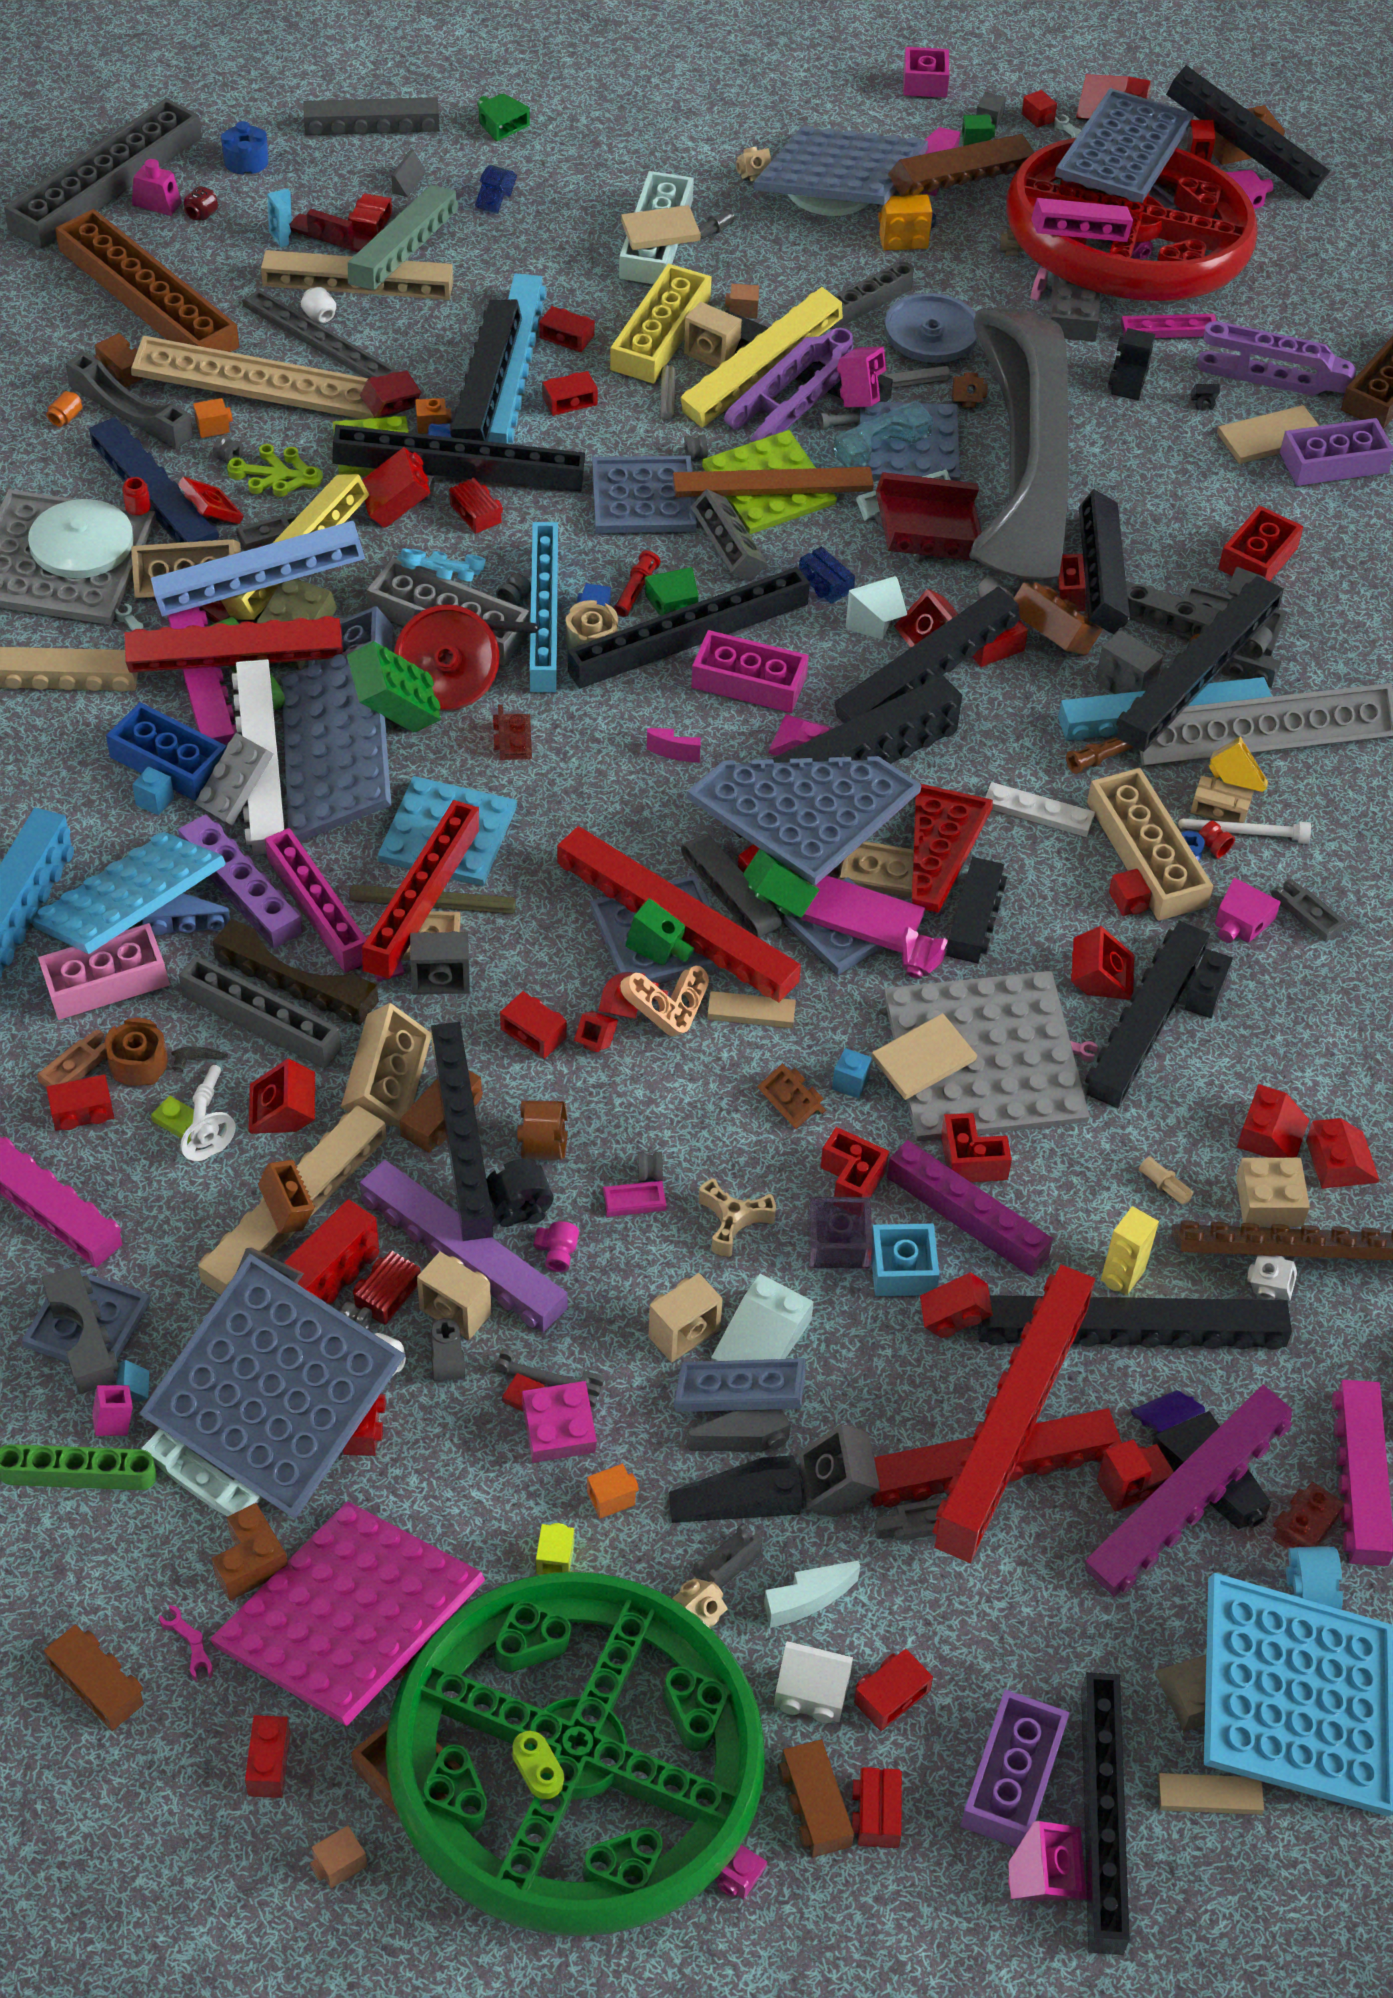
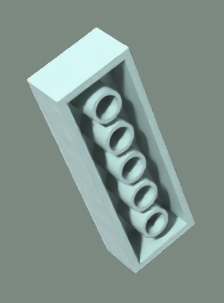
M649 171L635 212L689 205L691 208L694 178ZM626 236L619 259V279L654 284L667 264L673 263L678 244L632 250Z

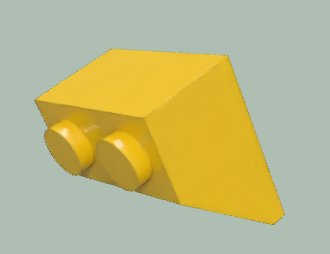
M1241 736L1212 753L1209 767L1216 779L1221 777L1224 783L1260 792L1267 789L1268 780Z

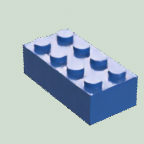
M141 702L106 735L110 758L141 774L147 767H151L171 776L173 790L194 801L199 797L201 790L213 773L214 767L218 764L227 748L226 745Z

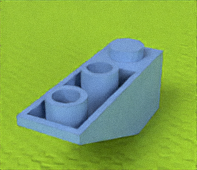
M182 893L145 917L143 924L150 923L154 935L174 932L191 933L200 930L219 931L230 921L227 907Z

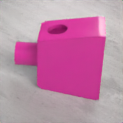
M148 159L133 178L132 205L172 216L182 203L174 174L171 171L159 168L158 160Z
M1253 170L1225 172L1243 188L1254 209L1262 207L1265 202L1266 193L1273 191L1272 180L1270 178L1261 180Z
M1234 877L1219 907L1215 925L1221 928L1218 932L1219 938L1226 943H1231L1236 937L1246 942L1252 941L1276 919L1281 901Z

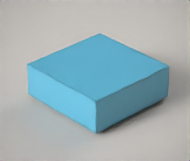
M127 1360L118 1364L117 1385H129L131 1398L142 1402L148 1399L149 1370Z

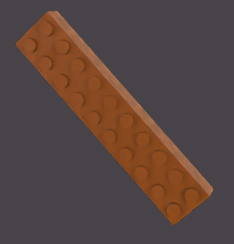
M95 209L55 228L59 251L165 339L232 352L240 347L236 323Z

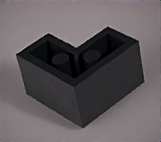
M1127 328L1125 336L1119 338L1117 351L1121 353L1120 356L1116 355L1108 385H1112L1111 395L1139 401L1149 370L1155 334Z

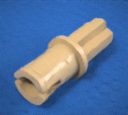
M1151 1156L1141 1163L1139 1171L1157 1185L1159 1191L1164 1190L1182 1205L1191 1200L1193 1191L1175 1177L1174 1171L1166 1170Z

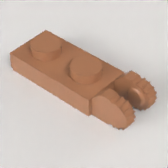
M97 1029L92 1031L83 1040H78L38 1073V1082L46 1087L83 1078L100 1064L102 1060L107 1058L105 1042L102 1043L104 1033Z

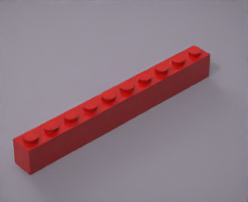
M577 826L557 845V863L564 870L574 873L586 884L593 885L607 897L623 904L631 912L637 913L648 898H650L684 924L685 930L682 941L692 946L694 952L702 954L713 961L719 968L726 969L740 981L753 986L762 995L770 997L779 1003L799 983L800 963L582 827Z

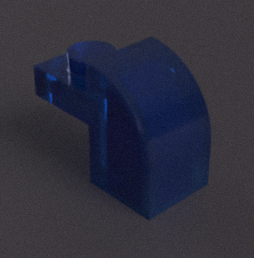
M488 165L479 180L482 185L475 206L479 209L498 214L503 197L511 196L517 175L511 170Z

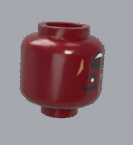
M203 186L194 188L184 198V211L192 220H206L218 208V201L214 191Z

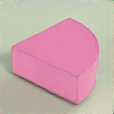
M1040 267L1037 273L1030 299L1040 300L1046 289L1048 270Z

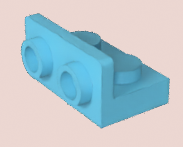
M283 189L267 194L269 233L280 247L289 245V236L291 235L289 224L292 222L291 192L289 189Z

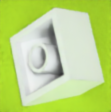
M787 1641L775 1692L774 1706L779 1707L784 1713L791 1715L799 1713L811 1715L815 1720L822 1723L840 1722L853 1657Z

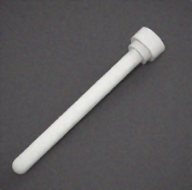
M1181 819L1178 822V826L1184 830L1200 831L1210 820ZM1215 821L1221 826L1223 832L1292 837V840H1297V843L1309 844L1311 822H1299L1298 824H1293L1292 827Z

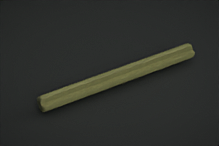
M353 884L349 890V897L351 901L389 904L398 888ZM443 891L433 907L513 914L516 909V899L506 896Z

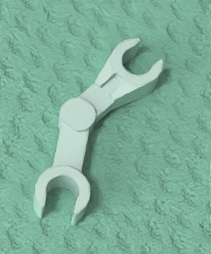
M1062 114L1061 121L1055 117L1054 126L1057 129L1065 130L1072 138H1076L1081 132V129H1077L1069 123L1068 116Z
M124 603L126 613H120L116 608L115 616L118 621L125 622L132 631L144 629L143 624L138 622L133 616L132 607L129 604Z

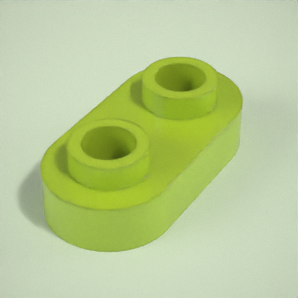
M535 1731L520 1733L513 1742L512 1757L532 1794L538 1798L551 1799L557 1796L563 1787L564 1773L547 1741L540 1733ZM526 1744H533L536 1749L529 1751L524 1746ZM549 1773L553 1778L544 1780L540 1775Z

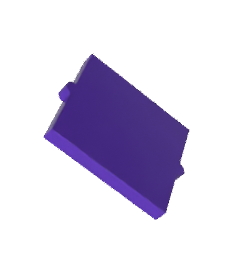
M1175 1390L1132 1409L1131 1414L1140 1420L1143 1426L1147 1425L1159 1433L1204 1413L1205 1407L1195 1401L1193 1396L1188 1397L1179 1390Z

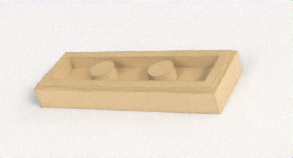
M711 991L707 1020L793 1028L796 1000L782 999L778 1003L770 997Z
M1159 1773L1157 1777L1159 1810L1256 1815H1262L1264 1812L1262 1781L1240 1776Z

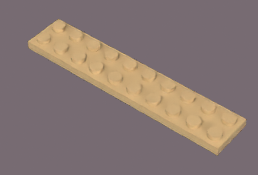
M148 336L142 337L131 368L132 376L358 419L374 418L360 397L368 378Z

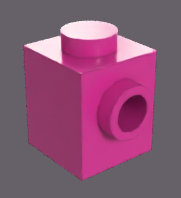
M97 1385L92 1412L95 1436H128L133 1408L129 1385Z

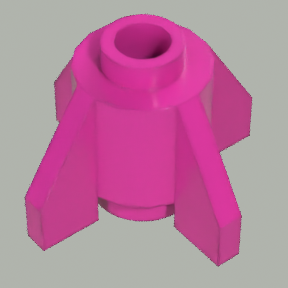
M905 927L902 936V968L906 970L908 976L922 979V976H929L943 962L946 953L944 950L948 940L945 938L932 939L928 936L918 935L919 933L910 927Z

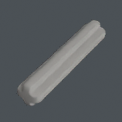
M664 365L661 374V418L670 421L674 417L675 368Z
M948 366L882 375L893 379L892 388L946 381L950 379V370Z

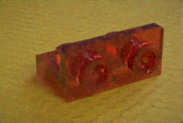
M498 704V714H493V730H499V734H494V750H499L500 760L532 759L530 713L504 714L503 704Z

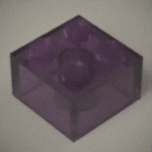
M809 1197L807 1213L809 1268L870 1269L873 1250L870 1197Z

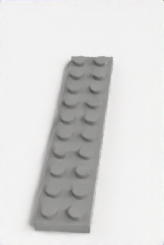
M1392 683L1187 706L1145 752L1140 751L1141 765L1149 766L1211 758L1214 751L1240 736L1251 753L1393 737Z

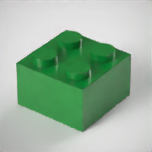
M760 848L743 873V876L748 881L747 887L755 892L754 895L765 903L771 900L778 905L776 908L787 916H791L794 913L802 918L820 890L816 885L814 886Z

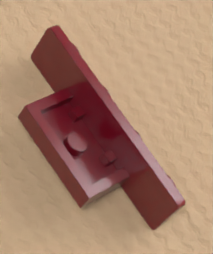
M310 209L307 215L298 214L289 224L293 232L355 252H359L374 238L353 231L352 221L314 209Z

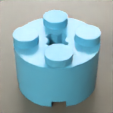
M1329 1546L1289 1548V1566L1286 1567L1287 1586H1293L1294 1594L1291 1595L1342 1610L1343 1591H1339V1580H1342V1570L1338 1550L1335 1547Z

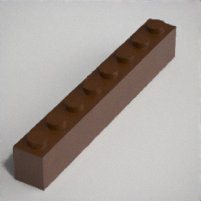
M1018 134L899 159L888 173V176L901 196L911 194L915 196L920 192H932L938 188L947 189L952 185H963L970 181L978 182L988 177L992 179L1001 174L1009 175L1017 171L1020 165L1035 152L1025 136Z

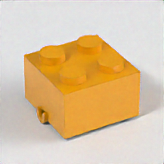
M928 194L891 196L886 204L882 205L881 212H878V221L880 222L879 235L883 251L928 249L932 221V208Z

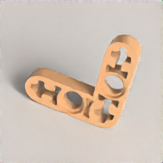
M695 965L684 970L679 977L671 998L641 973H634L625 977L621 981L620 987L623 996L666 1034L675 1037L687 1032L708 987L709 977L701 966ZM682 994L688 998L689 1007L683 1004ZM652 998L658 1002L659 1012L653 1008Z

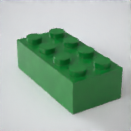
M375 641L347 654L356 692L361 704L413 733L441 720L439 714L440 703L434 695L432 688L434 681L428 672L423 671L415 664L408 662L400 655L398 656L387 647H383Z

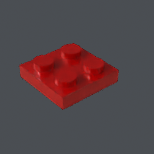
M182 477L178 483V486L185 492V498L193 502L198 507L197 511L204 517L210 518V516H213L224 523L233 522L236 524H240L244 518V515L219 487Z

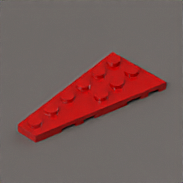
M921 784V791L916 795L912 904L925 907V910L939 913L993 809L992 799Z

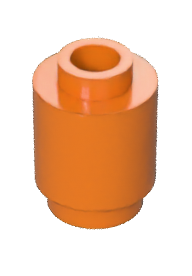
M64 391L48 407L46 416L52 424L58 427H62L64 424L67 425L82 410V401L76 393Z

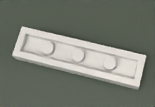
M991 782L985 797L993 800L992 810L1087 837L1095 816L1094 811Z

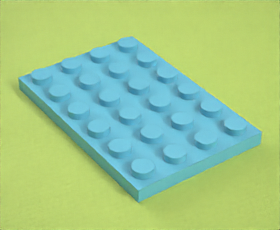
M158 833L151 838L150 842L142 847L132 849L125 858L110 863L106 870L100 874L87 878L75 890L62 894L61 899L51 905L40 908L37 912L38 914L33 919L32 925L35 929L90 954L225 866L226 863L221 854L169 833Z

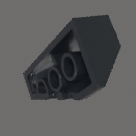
M794 1456L761 1457L670 1491L671 1522L800 1515L802 1490L799 1467Z

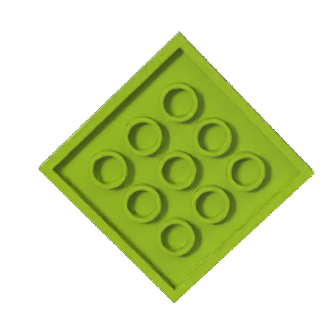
M790 430L703 459L702 467L705 471L816 468ZM834 493L723 496L727 498L749 535L835 505L837 501Z

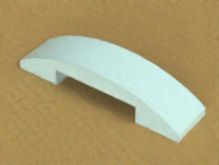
M159 1429L141 1448L151 1453L154 1464L171 1479L226 1516H230L255 1502L258 1503L262 1499L260 1495L238 1480H232L162 1429Z

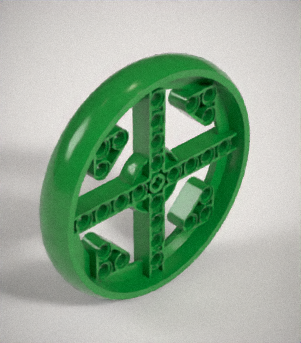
M568 1571L524 1577L479 1595L459 1608L421 1647L411 1660L399 1684L391 1707L386 1737V1764L392 1799L402 1827L428 1868L448 1888L484 1913L510 1925L538 1933L586 1937L630 1930L656 1921L681 1908L698 1896L720 1875L737 1853L756 1815L763 1789L765 1746L760 1712L754 1693L743 1670L729 1648L700 1617L678 1601L641 1583L600 1573ZM519 1620H526L531 1624L524 1626L517 1622ZM570 1622L592 1623L613 1628L582 1696L560 1699L551 1703L543 1710L462 1676L463 1672L474 1660L495 1644L494 1660L497 1667L505 1672H515L563 1655L569 1645ZM631 1631L634 1632L636 1636L629 1637L626 1636L623 1632ZM558 1633L562 1637L554 1639L548 1636V1634ZM645 1641L668 1656L678 1666L667 1673L662 1696L683 1745L690 1751H703L710 1745L714 1736L715 1771L713 1782L628 1746L623 1726L618 1717L613 1713V1710ZM514 1648L517 1652L509 1654L503 1651V1649ZM619 1659L623 1661V1664L615 1665L610 1660ZM681 1685L686 1690L676 1691L672 1686ZM605 1687L608 1688L611 1692L605 1694L600 1693L599 1691H597V1688ZM447 1691H453L457 1693L458 1696L449 1698L446 1697L443 1693ZM703 1699H714L717 1704H708ZM483 1704L488 1706L490 1709L487 1711H479L475 1708V1706ZM441 1714L512 1745L515 1738L525 1731H535L538 1733L546 1731L552 1734V1737L545 1738L561 1766L563 1773L569 1776L570 1780L563 1782L560 1793L551 1799H541L534 1796L504 1861L485 1849L469 1833L475 1832L483 1826L487 1800L468 1752L462 1746L453 1744L444 1747L438 1757H436V1737ZM593 1716L598 1721L587 1722L583 1719V1717ZM517 1718L521 1723L513 1725L509 1724L506 1720ZM700 1727L705 1732L698 1734L693 1732L691 1728ZM526 1744L524 1746L529 1751L536 1749L533 1744ZM603 1758H610L616 1764L605 1765L601 1760ZM449 1761H456L461 1768L449 1770L445 1765ZM643 1772L647 1775V1778L638 1779L632 1773ZM549 1773L540 1775L544 1780L553 1778ZM667 1785H673L677 1787L680 1791L677 1793H671L667 1791L664 1787ZM610 1787L695 1823L683 1839L661 1857L663 1845L661 1835L655 1829L645 1827L590 1847L586 1852L582 1871L585 1882L559 1881L537 1876L571 1801L595 1797ZM439 1792L446 1794L447 1797L438 1801L431 1798L430 1795ZM706 1799L712 1805L704 1807L698 1804L696 1800ZM552 1804L557 1810L548 1812L543 1810L541 1806ZM468 1806L475 1807L478 1810V1812L475 1814H466L462 1809ZM537 1834L543 1840L535 1843L528 1840L527 1836ZM646 1845L652 1848L654 1852L645 1854L640 1852L637 1847ZM602 1862L607 1866V1869L599 1871L594 1869L591 1864ZM524 1865L529 1871L520 1874L513 1871L512 1867ZM634 1876L640 1883L631 1885L625 1882L623 1878Z

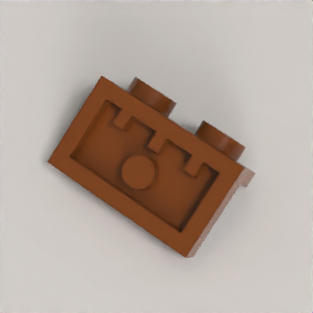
M782 1063L757 1088L789 1123L797 1129L817 1110L821 1114L826 1111L820 1104L824 1098L813 1087L809 1090L804 1087L802 1083L806 1079L795 1067L789 1070Z

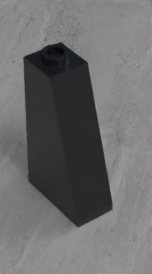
M1207 1411L1155 1434L1152 1445H1158L1173 1472H1175L1220 1426L1211 1412ZM1249 1469L1238 1481L1232 1479L1225 1486L1227 1490L1216 1503L1209 1502L1212 1507L1238 1530L1248 1525L1250 1528H1254L1262 1524L1267 1518L1266 1515L1271 1505L1270 1500Z

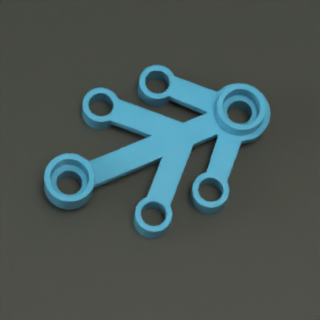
M403 548L401 554L397 556V560L405 568L416 569L417 566H422L437 571V577L448 580L451 579L454 571L458 573L457 578L464 581H472L474 574L479 575L480 571L484 570L486 562L485 558L472 554H467L465 561L447 560V554L439 551H433L430 557L425 558L426 552Z

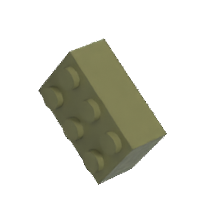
M293 579L280 583L257 623H266L269 620L284 622L292 621L296 618L313 620L323 616L332 617L337 610V606L331 591L299 579ZM306 661L280 663L301 670Z

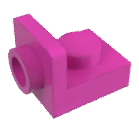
M741 1845L735 1856L715 1881L718 1882L719 1889L728 1896L735 1897L737 1895L744 1900L767 1867V1861Z

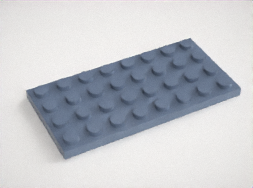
M1109 88L1057 166L1055 176L1062 178L1066 182H1076L1084 185L1086 188L1099 189L1109 195H1118L1127 198L1129 201L1142 203L1189 128L1194 113Z
M375 640L343 652V655H335L331 659H326L281 678L282 692L285 697L283 724L288 828L292 830L299 842L391 806L385 716L359 702L347 654Z

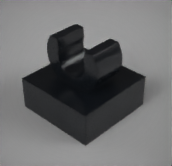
M1195 384L1191 390V400H1197L1195 404L1197 410L1202 408V401H1207L1209 409L1213 410L1216 405L1215 400L1220 394V384Z

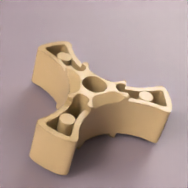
M714 1178L708 1180L699 1188V1204L713 1210L721 1222L720 1229L712 1237L711 1251L715 1254L726 1257L732 1256L733 1238L745 1226H750L753 1223L774 1224L776 1204L771 1194L757 1200H738L730 1197L728 1193H724Z

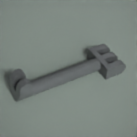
M506 1348L501 1350L495 1365V1369L499 1372L514 1376L519 1373L532 1380L551 1386L586 1381L591 1407L596 1406V1397L601 1392L599 1386H603L605 1381L602 1375L585 1370L581 1380L518 1364L513 1362V1352Z

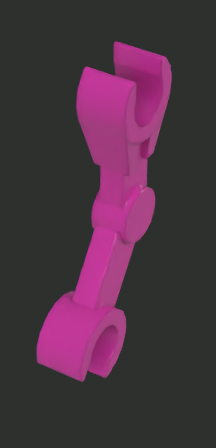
M169 1605L170 1613L175 1615L176 1618L173 1621H166L159 1615L161 1626L165 1630H175L191 1646L190 1673L192 1679L198 1682L196 1670L200 1667L207 1668L209 1679H211L213 1667L203 1649L202 1633L194 1630L182 1620L181 1612L176 1606Z

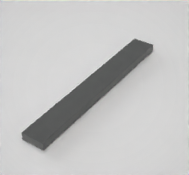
M260 289L242 300L245 308L364 378L369 379L373 376L379 377L392 372H399L397 369Z

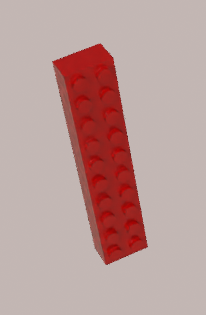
M1060 1264L1055 1275L1049 1274L1043 1289L1045 1293L1042 1298L1039 1297L1034 1306L1031 1323L1027 1321L1021 1334V1344L1019 1347L1015 1346L1009 1360L1011 1365L1008 1371H1003L997 1385L999 1390L996 1397L992 1396L985 1411L984 1422L980 1421L973 1436L975 1441L972 1448L967 1447L960 1464L962 1466L960 1473H955L948 1489L950 1493L947 1501L942 1500L935 1517L937 1521L932 1534L937 1535L934 1548L971 1564L1087 1313L1096 1278Z

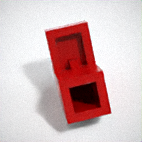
M635 972L619 973L606 983L601 995L599 1012L636 1019L638 1009L623 996L620 987L621 981ZM652 982L654 985L659 987V983ZM661 990V991H663L666 995H668V991Z

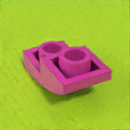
M647 728V750L674 760L700 763V737H674V729Z

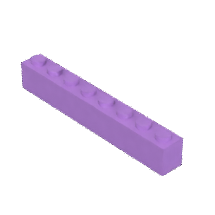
M383 1160L360 1182L361 1200L369 1209H377L383 1214L389 1224L400 1226L406 1231V1234L412 1241L416 1243L421 1242L427 1246L434 1257L441 1251L449 1257H456L471 1271L482 1273L490 1282V1294L497 1298L499 1304L504 1309H512L519 1314L527 1326L531 1328L536 1327L544 1332L568 1309V1293L492 1237L463 1241L458 1212L388 1161Z

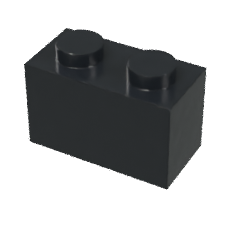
M1209 949L1205 950L1189 989L1184 1010L1212 1019L1228 978L1233 957Z

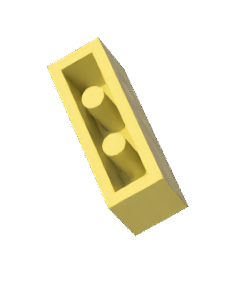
M1133 1206L1113 1231L1101 1281L1113 1291H1120L1126 1296L1146 1270L1159 1223L1158 1220Z

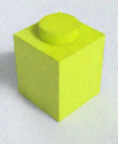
M561 1523L542 1524L536 1555V1574L570 1571L574 1547V1528L567 1527Z

